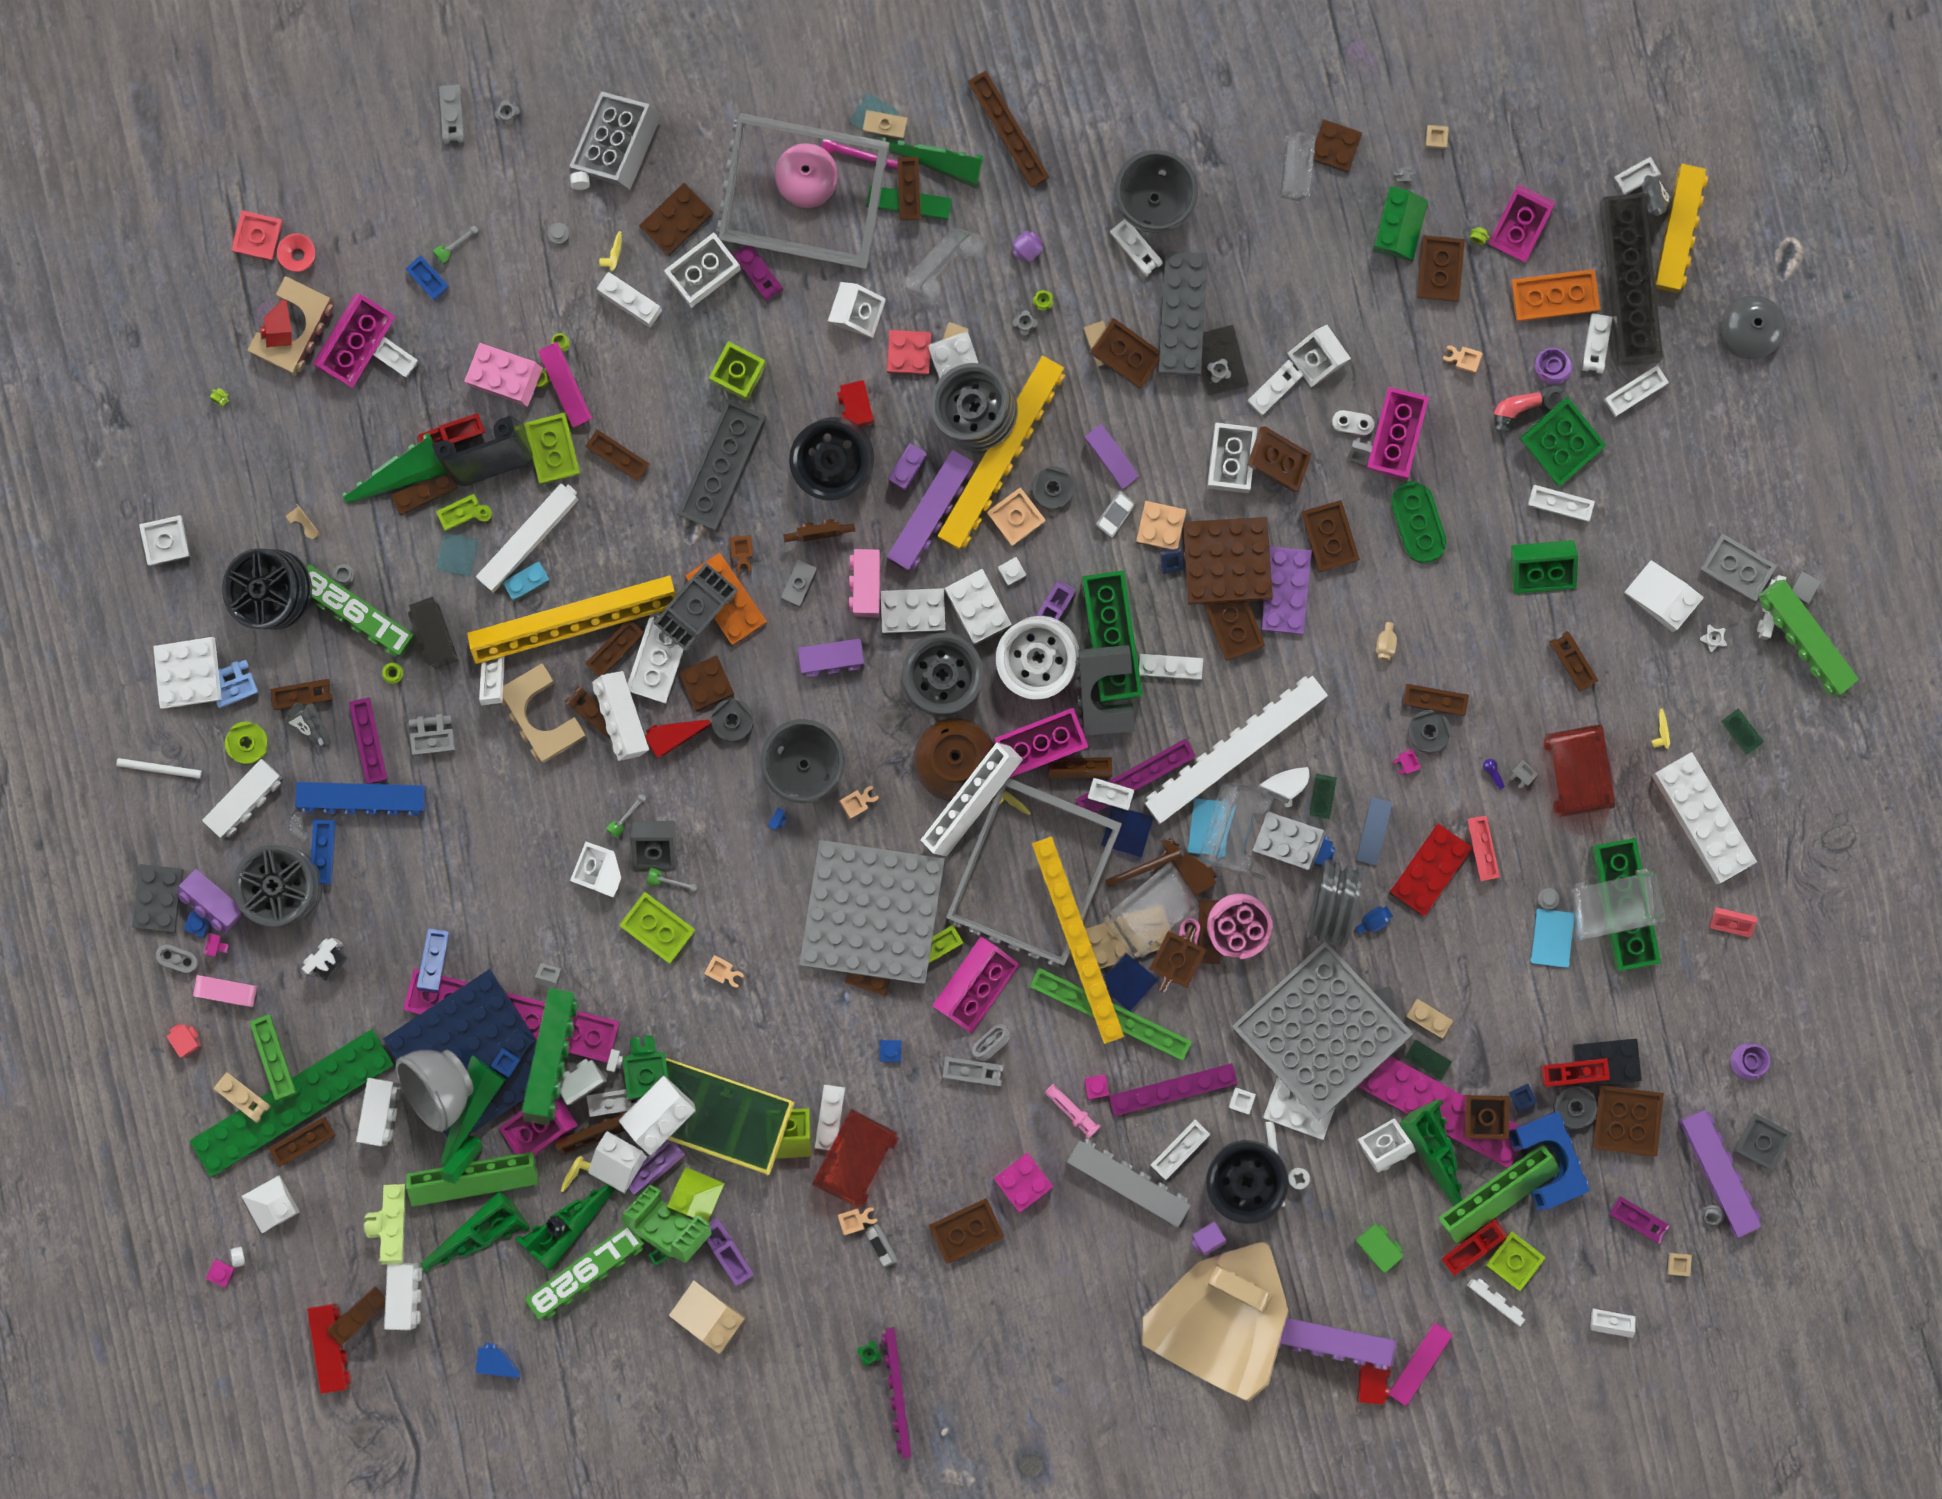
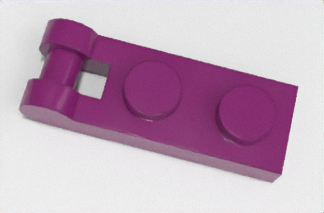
M746 245L733 254L766 302L772 299V295L777 292L779 294L784 290L753 246ZM770 281L772 286L765 289L764 285Z
M1618 1196L1608 1214L1660 1245L1665 1231L1668 1232L1671 1227L1621 1196ZM1653 1224L1658 1226L1655 1233L1650 1231Z

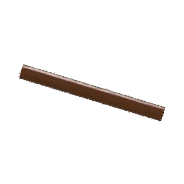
M1178 849L1106 879V884L1108 887L1114 886L1184 857V852L1182 849Z

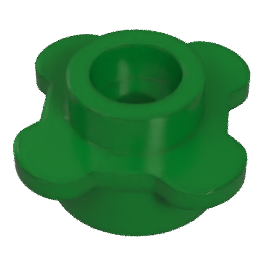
M870 1341L868 1345L860 1346L857 1349V1354L861 1356L864 1366H869L871 1362L875 1360L880 1361L882 1358V1354L878 1352L877 1344L874 1341Z

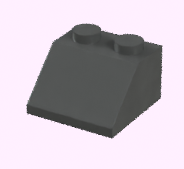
M632 821L631 847L633 869L676 868L675 821Z

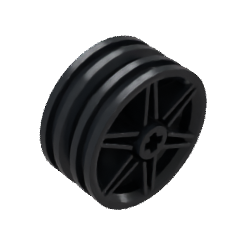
M840 417L820 419L804 428L795 438L789 456L790 470L798 486L810 496L827 501L839 500L857 491L868 480L874 465L873 446L866 432L856 423ZM825 434L831 435L830 442L824 439ZM846 440L851 442L850 448L844 447L843 444ZM810 448H814L816 450V454L814 456H811L809 454ZM835 453V457H838V460L831 462L832 458H829V455ZM854 461L856 468L851 469L848 463ZM814 469H818L821 475L815 476L813 473ZM835 475L840 476L841 481L839 483L833 481Z
M255 548L242 552L229 564L223 577L222 595L228 612L241 625L252 629H284L297 623L306 613L312 598V581L306 566L294 554L278 549ZM273 566L277 568V570L274 572H272ZM276 604H279L280 607H279V609L276 611V610L274 609V606H275Z
M1254 1140L1236 1141L1223 1147L1212 1159L1207 1173V1192L1213 1206L1227 1219L1241 1224L1258 1223L1274 1215L1282 1206L1288 1191L1287 1170L1281 1157L1268 1145ZM1234 1159H1239L1241 1161V1165L1239 1167H1235L1233 1165ZM1256 1159H1260L1262 1161L1261 1167H1256L1254 1165V1161ZM1244 1176H1247L1248 1178L1252 1177V1178H1253V1181H1251V1184H1252V1185H1251V1186H1248L1247 1184H1244V1185H1243V1184L1241 1183L1242 1181H1244V1179H1243L1242 1177H1244ZM1224 1177H1228L1230 1179V1183L1228 1185L1222 1184V1179ZM1266 1178L1273 1180L1271 1186L1265 1185ZM1239 1196L1241 1199L1240 1203H1233V1197ZM1256 1196L1262 1198V1202L1260 1204L1254 1203V1198Z

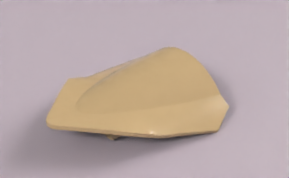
M1259 1242L1198 1262L1142 1317V1345L1203 1380L1249 1402L1269 1384L1289 1311L1270 1247L1266 1243Z

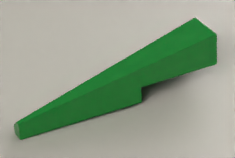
M882 137V141L890 142L889 151L902 157H918L919 164L977 189L983 163L982 155L977 154L976 157H972L961 151L957 153L945 148L923 144L912 146L906 144L905 141L899 140V142Z
M425 434L423 436L424 440L416 446L414 444L408 446L409 451L403 455H396L372 472V477L365 482L359 481L356 483L357 487L349 493H342L346 503L448 474L434 453L432 447L434 442L430 434Z
M472 1055L467 1069L473 1085V1093L468 1096L464 1110L450 1128L440 1162L443 1166L448 1163L462 1145L506 1080L474 1055Z
M1436 1099L1411 1111L1399 1125L1452 1205L1455 1206L1462 1201L1460 1190L1463 1188L1462 1184L1457 1181L1455 1171L1458 1170L1451 1138H1447L1444 1126L1447 1124L1446 1118H1442L1440 1110L1442 1101L1441 1099Z
M608 1184L599 1190L593 1189L588 1197L581 1201L577 1199L551 1215H558L564 1220L565 1230L563 1235H550L546 1223H544L540 1227L535 1225L532 1227V1232L524 1237L519 1235L515 1240L537 1263L550 1271L616 1189Z
M499 1191L420 1263L422 1270L429 1272L430 1267L440 1263L446 1265L454 1257L470 1255L491 1246L493 1241L502 1237L508 1239L512 1237L514 1232L522 1229L527 1231L530 1229V1226L513 1201Z

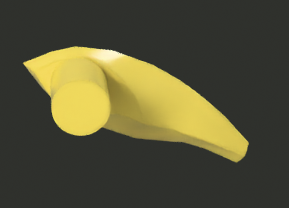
M620 231L611 249L610 258H600V267H610V270L613 271L617 266L622 244V233Z
M1662 708L1659 712V732L1661 738L1651 741L1654 749L1661 746L1668 749L1670 746L1667 720Z
M1005 790L1000 804L1006 800L1011 806L1016 807L1021 812L1027 815L1031 814L1019 800Z
M582 1156L578 1157L563 1181L561 1192L568 1188L572 1180L577 1176L579 1169L589 1171L591 1163L583 1161Z

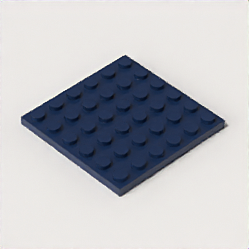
M491 968L383 1038L396 1060L419 1050L437 1052L449 1050L461 1061L466 1071L470 1059L474 1055L506 1079L469 1135L525 1099L537 1039ZM516 1028H519L532 1038L534 1042L522 1056L520 1062L508 1078L491 1067L503 1047L510 1051L504 1044ZM450 1126L448 1129H446L445 1131H443V1132L445 1133V1135L447 1136V1138H448V1134H449V1131H450L451 1126Z

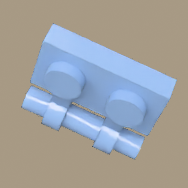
M247 660L235 661L231 663V666L223 669L218 668L222 700L216 701L218 708L259 693L252 673L245 675L242 673V670L249 668ZM235 673V679L225 682L224 677Z

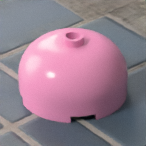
M802 143L792 146L779 158L775 169V180L780 194L787 201L800 208H813L825 203L833 194L838 183V171L833 157L824 148L815 144ZM804 167H808L809 172L804 173Z
M1232 894L1222 898L1213 906L1207 920L1208 934L1214 947L1224 956L1239 957L1240 959L1252 957L1262 951L1269 942L1268 939L1273 928L1271 916L1264 904L1257 898L1247 894Z

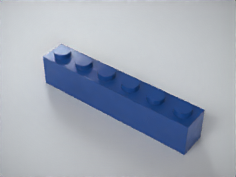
M296 782L295 807L301 809V813H314V809H321L322 813L335 814V810H343V814H356V811H365L366 815H377V811H386V815H398L399 812H407V816H420V812H425L426 787L423 785Z

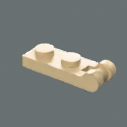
M228 1072L224 1074L213 1088L256 1123L261 1119V1114L271 1107ZM257 1103L258 1106L252 1111V1107Z

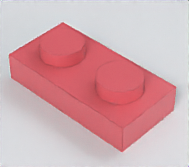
M1715 907L1710 920L1711 929L1750 938L1757 924L1756 916Z

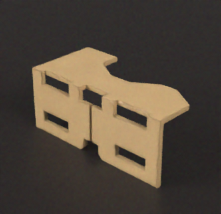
M296 504L298 507L285 517L290 523L294 521L301 523L304 526L305 535L308 538L315 539L320 535L319 531L300 506Z

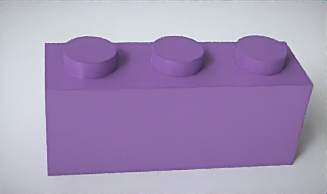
M861 639L798 648L801 673L806 675L807 678L817 677L819 672L827 671V674L830 675L840 673V669L848 668V671L861 670L860 666H865Z
M197 869L178 887L177 894L179 899L185 904H190L200 917L208 919L212 927L217 931L221 930L226 934L243 915L237 903Z

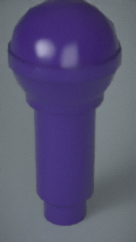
M1494 759L1485 760L1483 769L1490 774L1499 790L1504 788V782L1497 771V762Z

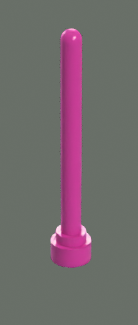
M823 140L822 148L827 152L834 153L836 151L873 163L877 161L878 155L838 144L837 141ZM887 158L886 167L898 170V161Z

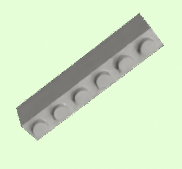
M1085 1139L1082 1142L1079 1140L1067 1163L1179 1227L1191 1206L1187 1203L1188 1198L1179 1193L1174 1196L1169 1193L1170 1188L1161 1182L1158 1185L1150 1181L1152 1177L1141 1171L1137 1174L1132 1171L1133 1166L1122 1160L1121 1163L1113 1160L1115 1155L1103 1150L1101 1153L1095 1149L1096 1144Z

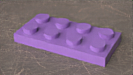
M1270 546L1273 600H1264L1261 630L1303 635L1311 550Z

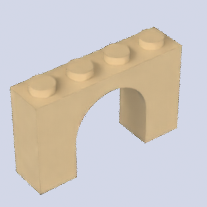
M285 276L276 295L279 299L286 300L287 303L304 312L306 326L303 334L293 341L290 346L266 347L265 339H261L260 333L256 332L247 351L251 355L296 376L298 372L303 370L305 366L304 359L307 353L310 354L315 346L313 341L316 335H320L323 331V322L326 316L329 317L331 315L334 305H332L333 301L331 298Z
M542 663L503 686L502 704L504 707L508 705L512 712L509 715L514 724H520L522 728L520 734L526 743L530 741L533 749L530 751L536 761L540 759L545 763L587 738L575 717L550 731L537 730L529 723L527 706L530 700L536 694L555 684Z

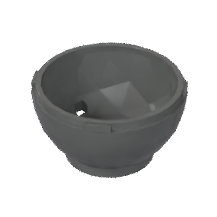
M1163 150L1142 151L1132 156L1120 169L1114 188L1115 201L1124 219L1133 227L1150 233L1167 232L1184 223L1191 215L1198 197L1197 180L1192 168L1179 156ZM1159 171H1165L1166 175L1159 174ZM1151 196H1158V201H1152Z
M796 719L780 725L766 739L761 752L760 766L765 782L775 794L787 801L805 804L825 798L836 788L844 773L845 755L840 740L827 726L814 720ZM780 747H783L784 749L782 750L781 754H779L778 749ZM806 760L808 762V766L806 768H802L800 766L801 761ZM827 775H830L829 780H828V781H824V780L826 779Z

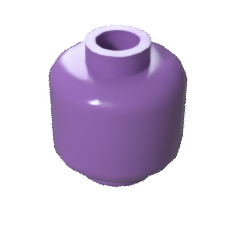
M1033 230L1031 232L1024 231L1013 241L1012 245L1015 250L1012 253L1020 261L1024 259L1031 262L1042 252V244L1044 242Z

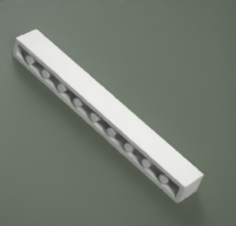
M1306 676L1296 683L1298 686L1292 692L1288 689L1279 696L1281 698L1276 704L1273 701L1263 708V714L1259 717L1255 714L1246 721L1248 724L1242 730L1238 727L1229 734L1231 736L1226 742L1221 740L1212 747L1214 749L1209 755L1206 752L1196 759V765L1192 768L1188 765L1179 772L1181 775L1175 781L1171 778L1162 785L1164 787L1159 793L1154 791L1145 798L1147 802L1144 806L1159 825L1327 698V693L1313 676L1309 679Z

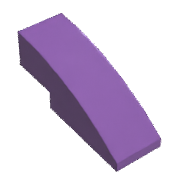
M1102 424L1084 436V440L1122 490L1139 477Z
M1059 579L1037 616H1048L1060 620L1077 589ZM1030 633L1027 635V638L1034 641L1035 636Z
M716 1217L708 1222L712 1234L706 1241L735 1286H738L752 1277L754 1273L720 1219Z

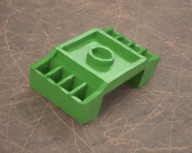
M649 1185L623 1213L621 1221L631 1228L636 1235L669 1257H675L686 1263L712 1234L710 1224L699 1215H696L691 1220L682 1213L667 1207L668 1204L662 1201V1191Z

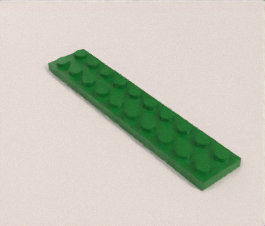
M371 1029L292 1077L297 1091L296 1095L278 1102L275 1100L272 1090L261 1096L260 1098L271 1107L261 1114V1119L258 1123L241 1110H238L189 1140L210 1177H213L367 1083L368 1078H375L395 1064L374 1029ZM256 1103L251 1110L254 1111L258 1104Z

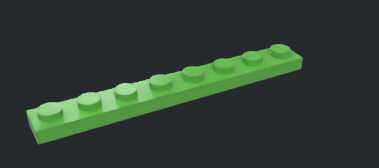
M1038 968L1031 982V988L1094 1018L1084 989ZM1113 1004L1122 1032L1175 1058L1184 1060L1192 1041Z

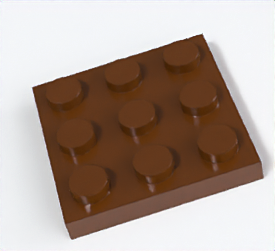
M1599 1085L1598 1111L1595 1119L1592 1149L1657 1157L1664 1093Z

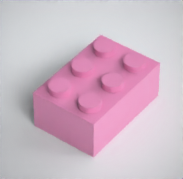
M479 343L464 382L477 390L528 407L543 368L538 363Z
M854 549V555H850V570H854V576H850L849 580L850 591H853V597H849V610L853 612L854 618H879L880 550Z

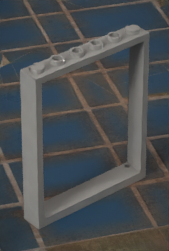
M741 113L738 119H734L732 131L736 133L735 140L731 139L729 152H732L731 160L728 159L726 172H729L728 180L724 181L723 192L726 193L725 200H722L719 212L723 213L722 220H718L716 232L720 233L719 239L867 269L890 142ZM746 124L878 150L860 255L729 230Z
M1008 778L996 793L946 918L950 919V924L961 928L962 924L970 927L969 932L980 936L981 933L989 935V940L1000 944L1001 940L1009 943V948L1020 952L1021 948L1029 951L1028 956L1039 960L1040 957L1048 959V964L1059 968L1060 964L1065 966L1070 949L1068 943H1066L1060 957L955 914L1005 789L1010 787L1113 829L1079 911L1082 921L1122 824Z

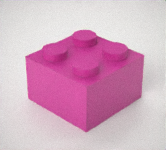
M1028 1152L994 1177V1180L1019 1213L1053 1188V1185Z

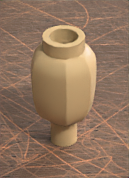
M1391 622L1385 623V629L1379 634L1377 639L1376 653L1378 660L1390 661V658L1395 654L1397 637L1393 632L1394 624Z

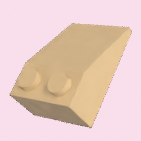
M694 1280L669 1314L671 1318L719 1354L746 1318Z

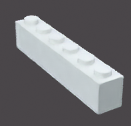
M996 742L925 833L921 841L933 854L948 856L1023 759L1010 746Z

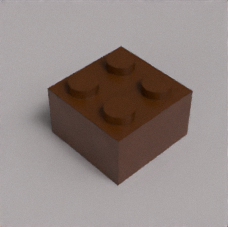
M1463 1095V1138L1509 1139V1096Z

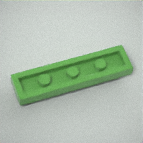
M268 1014L250 1021L275 1100L278 1102L296 1095L297 1091L272 1016Z

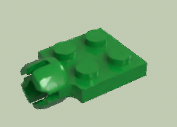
M644 1035L645 1047H641L639 1036L631 1038V1053L629 1056L623 1057L628 1100L640 1099L663 1075L668 1078L665 1052H657L653 1036Z

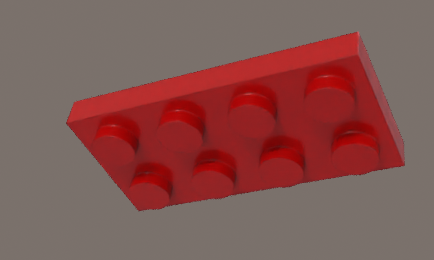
M1437 823L1389 893L1424 917L1473 847Z

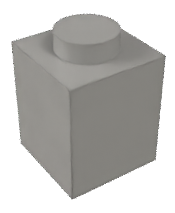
M1800 572L1794 580L1791 589L1803 605L1806 606L1811 601L1821 581L1804 572Z

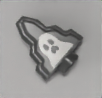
M1645 176L1642 189L1647 201L1649 214L1659 216L1668 212L1672 199L1666 191L1665 185L1660 182L1657 176Z
M300 702L296 703L287 712L289 717L286 719L285 724L290 728H294L298 733L306 735L318 746L325 747L331 742L329 734L321 724L320 716L315 710L316 707L312 703L305 706Z

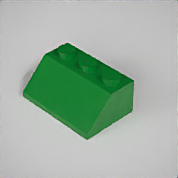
M1390 186L1387 191L1373 251L1413 261L1428 200L1411 191Z
M1574 540L1511 545L1510 562L1514 594L1577 589L1578 552Z

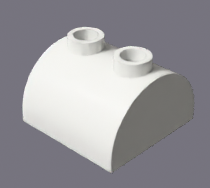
M1395 1118L1358 1139L1364 1153L1377 1173L1388 1170L1391 1165L1400 1160L1407 1159L1410 1154L1415 1152L1412 1142Z

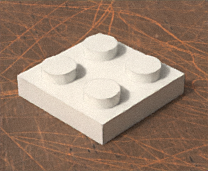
M967 331L928 345L939 380L954 367L967 363H978Z
M181 515L139 524L148 566L190 557Z

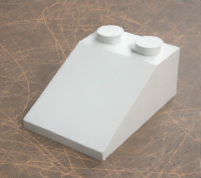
M1652 560L1624 592L1672 633L1678 630L1704 598L1688 584Z

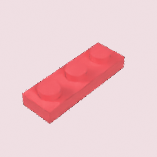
M1487 816L1467 819L1480 880L1500 878Z

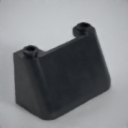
M512 416L502 418L494 424L493 431L496 439L461 452L456 450L453 443L446 440L434 443L432 447L437 459L453 481L463 487L469 486L530 463L533 452L523 422Z

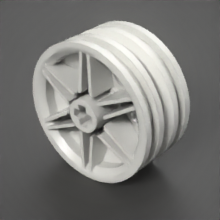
M1033 616L1021 620L1003 635L996 651V666L1004 684L1015 694L1028 699H1044L1059 693L1073 680L1078 671L1075 669L1076 657H1079L1078 650L1080 648L1075 635L1064 623L1048 616ZM1030 633L1035 636L1032 642L1027 640V635ZM1049 637L1055 638L1056 642L1054 645L1048 644ZM1015 650L1021 651L1020 658L1014 656ZM1036 651H1038L1039 654H1044L1042 662L1040 659H1035V655H1037ZM1056 657H1062L1063 663L1057 664L1055 662ZM1023 670H1027L1029 672L1028 677L1022 676ZM1044 673L1050 675L1048 681L1043 680L1042 675Z

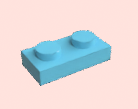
M537 562L502 583L512 600L515 601L547 583L550 579L540 562Z

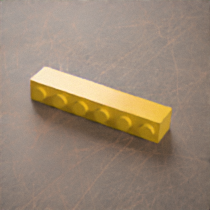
M1681 164L1678 168L1653 289L1677 294L1681 288L1684 289L1687 276H1684L1685 268H1689L1691 256H1688V253L1695 243V236H1692L1694 228L1697 229L1700 216H1697L1698 208L1702 207L1704 196H1701L1702 188H1706L1708 176H1705L1706 169L1686 164Z

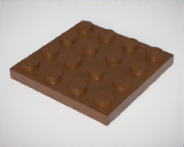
M1267 517L1183 522L1188 605L1273 600Z

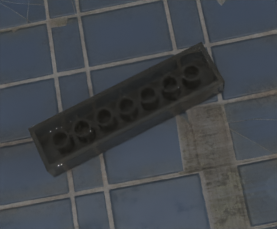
M1645 193L1606 196L1600 201L1617 366L1659 363L1663 359L1646 195Z

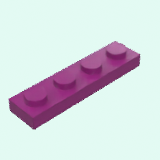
M371 698L350 701L349 706L366 784L386 781L388 776Z

